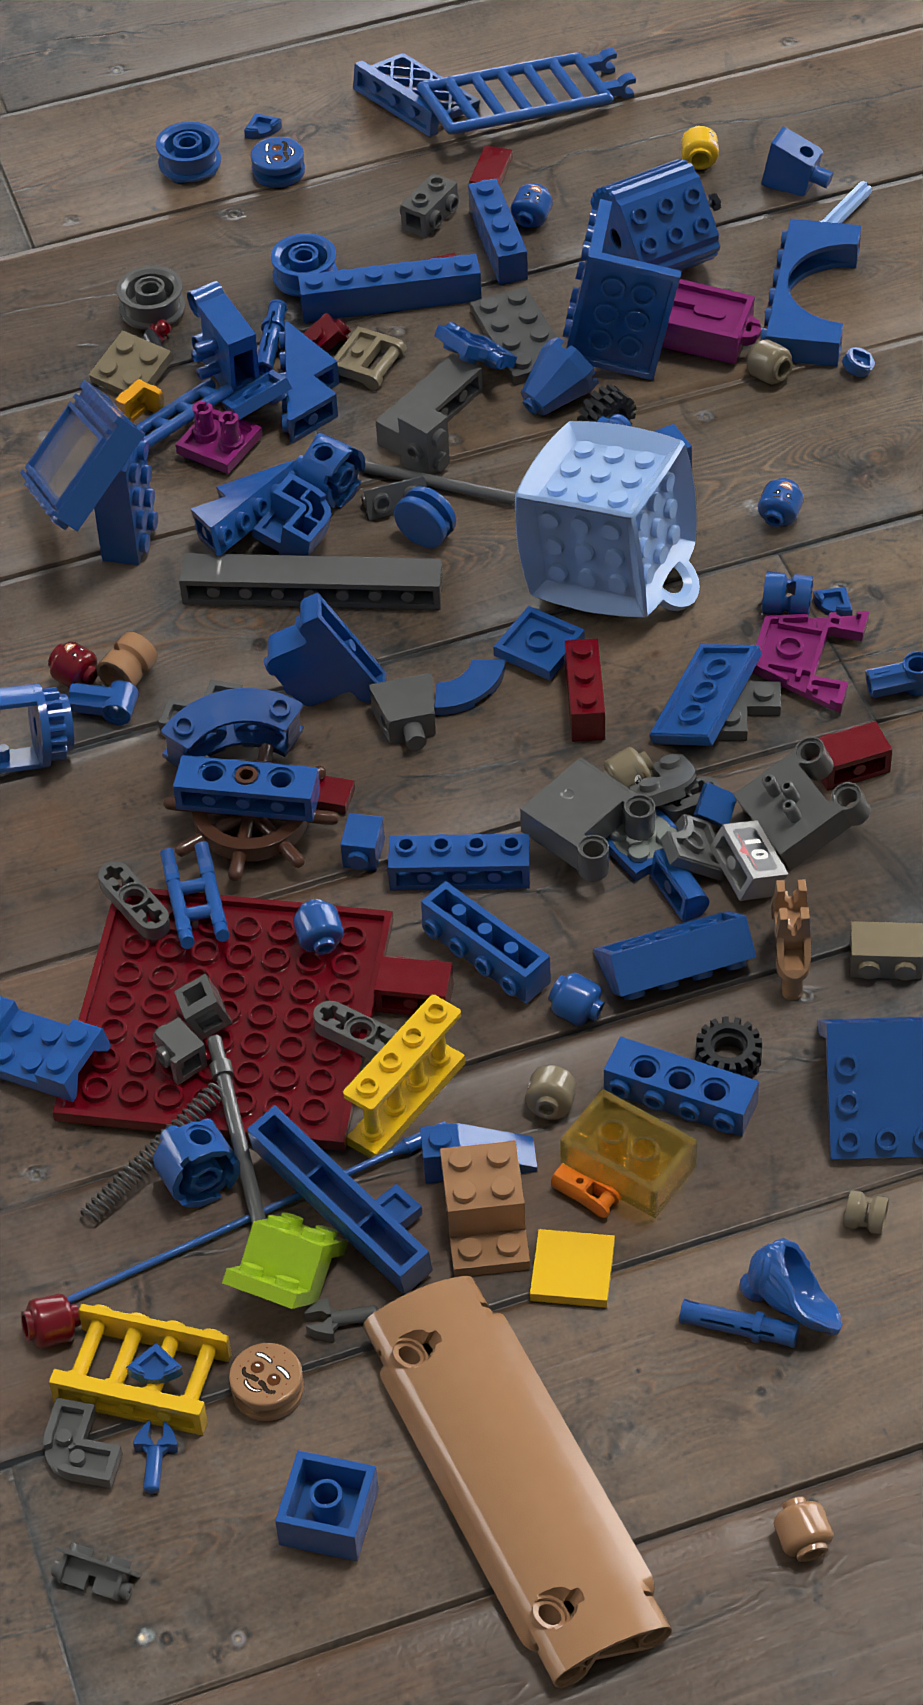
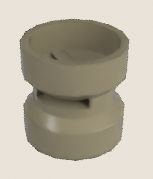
M851 1189L845 1212L844 1227L850 1229L864 1227L868 1228L870 1233L882 1235L887 1217L889 1197L880 1195L874 1198L866 1197L863 1192ZM869 1203H871L870 1212H869V1217H868V1222H865V1221H866V1217H867V1212H868Z

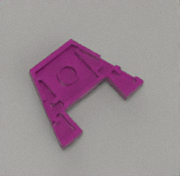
M857 611L856 616L842 617L836 615L837 612H830L828 617L808 618V614L765 616L756 645H759L762 655L752 673L771 682H781V687L841 713L848 692V682L816 676L829 636L863 641L869 621V611Z

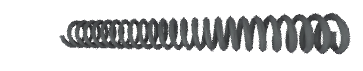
M208 1083V1088H203V1093H198V1098H193L192 1103L187 1104V1109H182V1114H177V1119H172L171 1124H166V1128L176 1126L175 1122L180 1126L185 1125L180 1117L191 1123L192 1121L185 1112L190 1114L196 1121H200V1118L192 1111L191 1107L197 1110L202 1117H206V1114L198 1107L196 1102L200 1103L208 1112H211V1108L204 1103L201 1096L208 1100L213 1107H216V1103L208 1096L207 1092L211 1093L217 1101L221 1102V1097L214 1092L211 1086L220 1092L223 1089L215 1083ZM160 1135L155 1136L156 1140H150V1145H145V1150H140V1156L135 1155L134 1161H129V1166L123 1167L124 1172L118 1171L119 1177L113 1176V1182H108V1187H102V1192H97V1198H91L92 1203H86V1208L80 1209L82 1216H85L84 1212H86L96 1222H99V1218L93 1213L91 1208L96 1210L101 1216H105V1214L96 1202L107 1211H110V1208L105 1204L101 1196L112 1206H115V1202L106 1191L112 1194L118 1201H121V1197L113 1190L112 1186L123 1195H126V1192L116 1181L118 1180L128 1190H132V1187L125 1181L123 1176L128 1178L134 1185H137V1182L132 1178L127 1169L135 1174L138 1179L142 1180V1176L133 1165L138 1167L144 1174H148L138 1159L145 1163L148 1168L153 1169V1166L143 1154L153 1161V1155L149 1149L156 1152L157 1148L154 1143L156 1145L161 1143Z

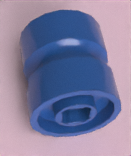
M767 571L763 592L762 614L781 615L784 611H788L789 615L808 614L809 618L813 576L795 574L790 579L787 578L785 573Z

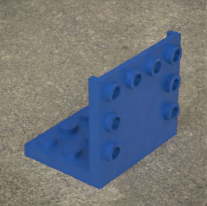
M600 199L598 210L591 209L581 252V260H585V262L579 261L575 278L581 280L579 288L573 286L562 337L568 338L566 349L572 345L593 367L654 380L681 271L602 253L612 201Z
M923 1017L817 1020L818 1035L826 1038L830 1159L923 1157Z

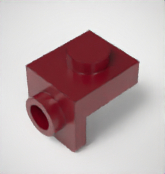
M325 313L303 334L325 352H328L339 341L345 344L349 339L348 334L351 333V330L342 319L339 318L335 321L328 313Z

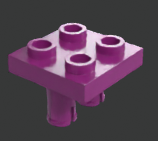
M198 401L192 406L195 423L175 444L176 454L229 474L262 437V428L245 420H239L238 414H232V411L221 412L213 409L210 403L206 405V401Z

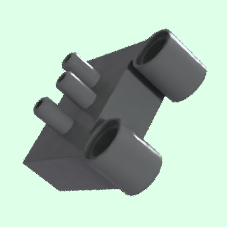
M813 736L800 740L794 751L733 794L751 821L758 820L775 852L789 870L795 868L851 826L863 824L871 813L868 801L860 787L855 783L845 782L838 785L831 794V801L828 802L810 780L826 778L834 767V762L822 740ZM855 802L853 805L846 807L848 804Z
M580 757L520 808L521 832L529 834L531 839L576 868L583 879L593 882L600 881L609 873V844L605 838L621 824H624L625 834L633 840L642 841L652 837L655 832V803L651 797L635 793Z

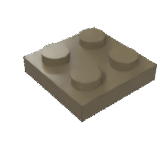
M122 330L89 373V377L92 383L120 394L138 379L154 385L174 357L170 350Z

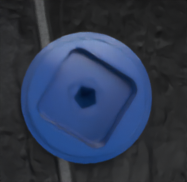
M858 347L850 348L842 360L845 369L857 377H867L875 366L872 355Z

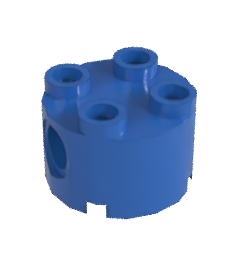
M318 433L306 453L296 459L293 471L298 474L297 477L325 493L326 501L330 507L335 508V505L342 507L353 498L360 487L362 480L357 479L359 471L365 472V456L362 451L323 433Z
M211 1119L191 1122L180 1127L170 1126L161 1133V1143L158 1145L153 1156L154 1168L175 1201L178 1200L182 1206L191 1208L210 1204L222 1197L219 1191L225 1185L230 1190L236 1183L240 1174V1161Z

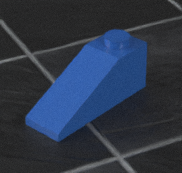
M460 1123L420 1127L426 1184L444 1182L440 1156L441 1148L516 1140L520 1173L538 1172L532 1136Z

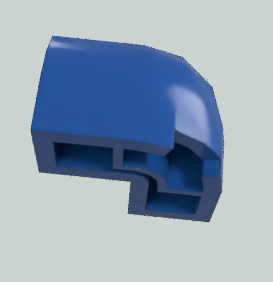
M289 473L273 491L271 509L253 528L252 537L277 550L279 555L310 556L322 542L330 526L331 508L326 501V494L312 484Z

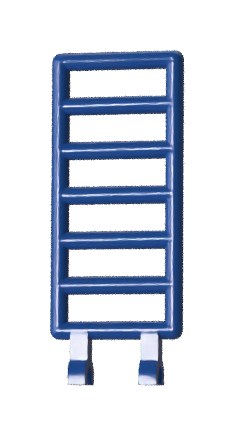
M611 47L602 50L598 55L583 57L581 53L576 52L422 81L418 83L417 89L449 135L608 105L613 102V97L621 95L625 99L634 98L633 90L630 86H627L636 83V78L630 72L621 75L617 80L601 81L595 73L596 71L602 70L604 73H615V66L612 62H608L611 59L617 58L616 51ZM575 64L598 95L584 97L562 67ZM550 69L572 100L558 102L537 71ZM524 74L546 105L532 107L510 76ZM499 79L520 110L506 112L485 81ZM473 84L494 115L480 117L459 86ZM447 89L468 120L453 122L432 91Z

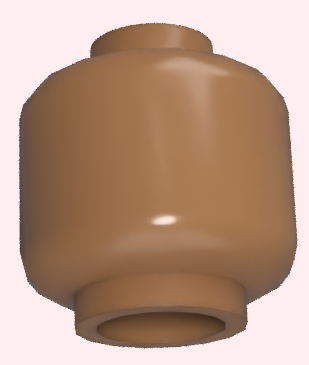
M795 1497L782 1504L783 1510L774 1519V1528L783 1552L789 1557H796L799 1562L812 1561L825 1555L829 1550L828 1545L832 1542L834 1534L824 1507L818 1502L806 1501L805 1497Z

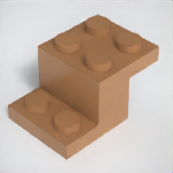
M516 1140L441 1148L440 1156L445 1189L446 1216L454 1277L530 1270L525 1226V1203Z

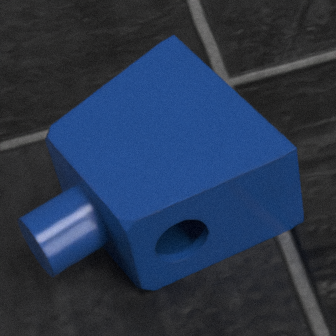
M783 126L771 143L761 185L798 196H805L813 183L827 189L834 172L820 167L823 155L820 147Z

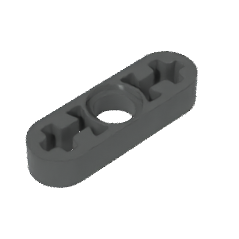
M119 861L104 864L98 871L100 889L144 938L156 940L166 936L170 931V919L168 911L126 864ZM118 879H121V888L119 887V884L116 881ZM137 895L144 898L142 902L136 905L125 903V900L130 896ZM147 912L149 913V917H150L154 922H152V921L148 922V921H147V916H146V913H147Z
M336 1001L322 1002L316 1006L313 1012L314 1028L319 1035L370 1060L398 1032V1030ZM357 1029H366L371 1033L364 1039H357L351 1035Z

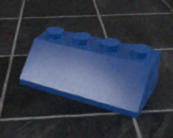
M730 911L719 912L593 949L611 992L620 997L624 996L625 1000L645 996V990L658 986L659 990L677 987L680 985V979L690 976L692 980L713 976L712 970L725 967L727 971L747 966L746 960L756 958L746 915Z

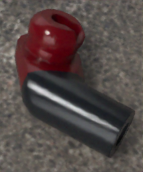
M160 319L144 332L143 339L163 347L161 343L167 338V334L171 332V325L166 320Z

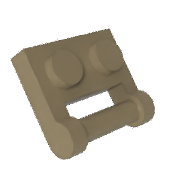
M358 326L334 357L338 362V374L362 382L371 390H377L383 382L382 377L394 361L403 356L407 347L398 338ZM381 349L387 351L373 370L367 368Z

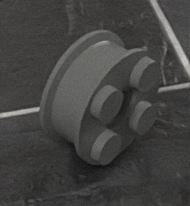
M144 266L125 274L117 284V296L121 301L119 310L122 319L130 326L147 330L160 319L166 320L170 325L175 323L185 310V300L181 294L183 285L180 276L173 270L162 266Z

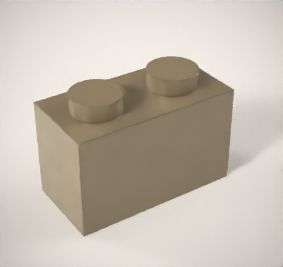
M851 921L849 943L850 978L922 980L923 923Z

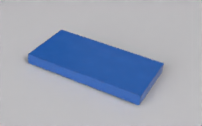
M700 644L649 734L652 743L712 746L762 655L759 645Z

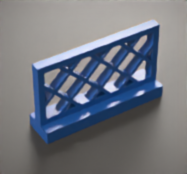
M405 53L398 54L374 65H370L365 61L355 63L354 90L427 136L431 137L438 134V126L441 123L418 89L412 87H417L418 83L422 81L443 78L442 76ZM393 75L410 76V78H408V77H397V76H393ZM442 89L445 91H432L437 99L448 100V102H439L451 119L464 114L457 103L452 102L455 100L447 89ZM461 89L473 108H479L480 100Z

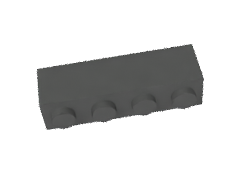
M452 353L446 360L439 363L429 375L421 379L411 391L402 396L386 413L379 416L376 421L377 444L400 456L398 417L417 401L444 414L449 422L483 391L482 367L459 359L458 355Z

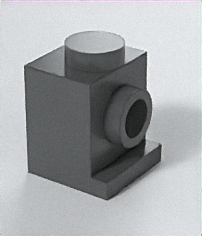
M206 973L174 991L186 1022L201 1041L232 1024V1020L227 1014L217 988Z
M179 1017L168 1024L160 1026L153 1033L152 1040L157 1044L155 1049L156 1057L165 1068L169 1066L172 1068L173 1079L177 1085L208 1066L204 1043Z

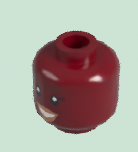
M73 641L59 644L50 654L48 659L50 674L54 680L70 688L72 683L92 685L97 679V656L80 644Z

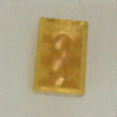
M602 1089L560 1139L561 1164L564 1163L595 1181L613 1187L620 1194L621 1200L656 1218L697 1166V1140Z

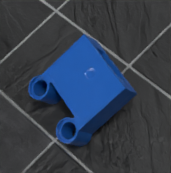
M213 281L188 291L187 299L193 314L201 318L202 333L191 338L194 349L191 352L193 361H201L205 364V366L197 369L198 378L204 380L214 376L220 386L228 383L232 387L233 392L259 378L256 333L224 293L220 283Z

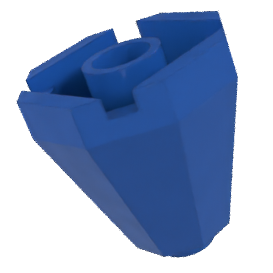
M559 337L550 339L541 348L521 391L524 399L522 404L533 415L537 413L546 415L591 392L599 384L598 378L592 379V376L596 373L594 367L572 345L567 349L562 347L561 345L565 341Z

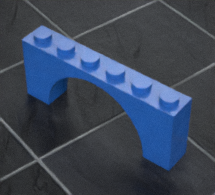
M790 219L788 231H782L781 248H784V250H778L777 267L780 269H774L773 287H776V289L770 288L768 306L772 308H766L764 326H768V328H762L760 341L768 339L787 348L791 353L792 362L838 367L842 348L843 323L828 321L810 314L795 302L790 292L797 283L816 272L832 268H856L860 251L862 225Z

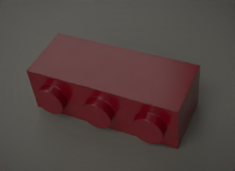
M598 639L565 640V672L572 742L606 740L605 704Z

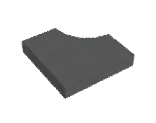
M683 814L676 821L678 832L667 831L660 839L670 865L723 881L726 876L710 849V845L716 837L710 822Z

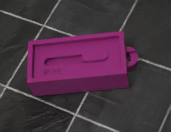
M680 279L662 347L736 364L743 346L753 345L760 337L761 324L758 319L753 317L755 296Z

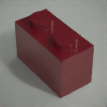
M876 721L819 737L834 762L832 772L821 780L827 791L835 789L838 785L845 782L856 783L891 772L893 749Z
M381 956L374 987L376 1012L413 1015L431 995H436L450 1003L454 986L452 963L440 960L410 959L402 956Z

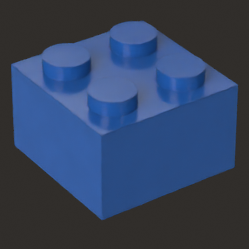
M298 1450L275 1520L279 1545L358 1561L379 1492L376 1466Z

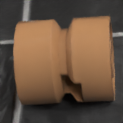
M126 632L115 643L114 648L98 663L96 667L97 674L107 687H110L113 682L121 680L130 682L136 687L143 675L156 663L158 659L157 651L149 640L135 632Z

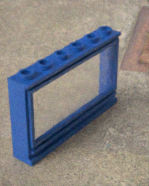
M85 380L80 385L83 389L79 395L75 393L73 396L75 399L74 403L71 401L68 403L26 464L25 468L27 471L22 469L20 472L26 480L24 485L30 489L29 492L35 496L34 499L40 503L39 506L50 516V520L64 530L70 526L77 532L145 435L118 409V406L112 403L113 401L109 396Z

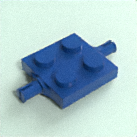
M449 322L446 326L438 325L434 336L444 343L443 347L445 349L459 353V359L472 364H476V361L480 360L483 361L484 365L497 370L504 369L505 367L514 368L517 356L489 337L469 332L464 327L458 326L455 322Z

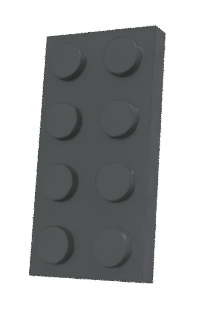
M527 287L470 302V312L483 334L517 356L514 368H504L513 385L526 383L541 348L550 339L557 338Z

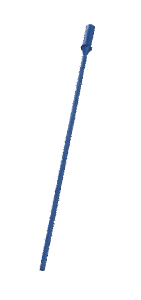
M442 1121L436 1125H443L447 1123L445 1121ZM420 1132L407 1138L403 1137L402 1141L394 1148L344 1171L351 1176L395 1155H411L413 1151L421 1148ZM296 1192L263 1207L265 1215L303 1197ZM245 1215L72 1294L67 1299L70 1304L238 1228L251 1222L250 1215Z

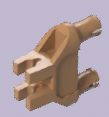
M806 879L798 880V888L793 891L792 896H788V892L785 891L784 880H776L774 897L771 903V919H774L777 946L776 970L782 978V996L787 1000H798L801 998L803 980L810 973L811 932Z

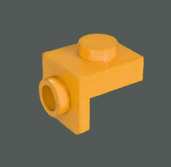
M140 379L136 380L115 399L118 409L132 423L147 410L156 413L165 407L162 390Z

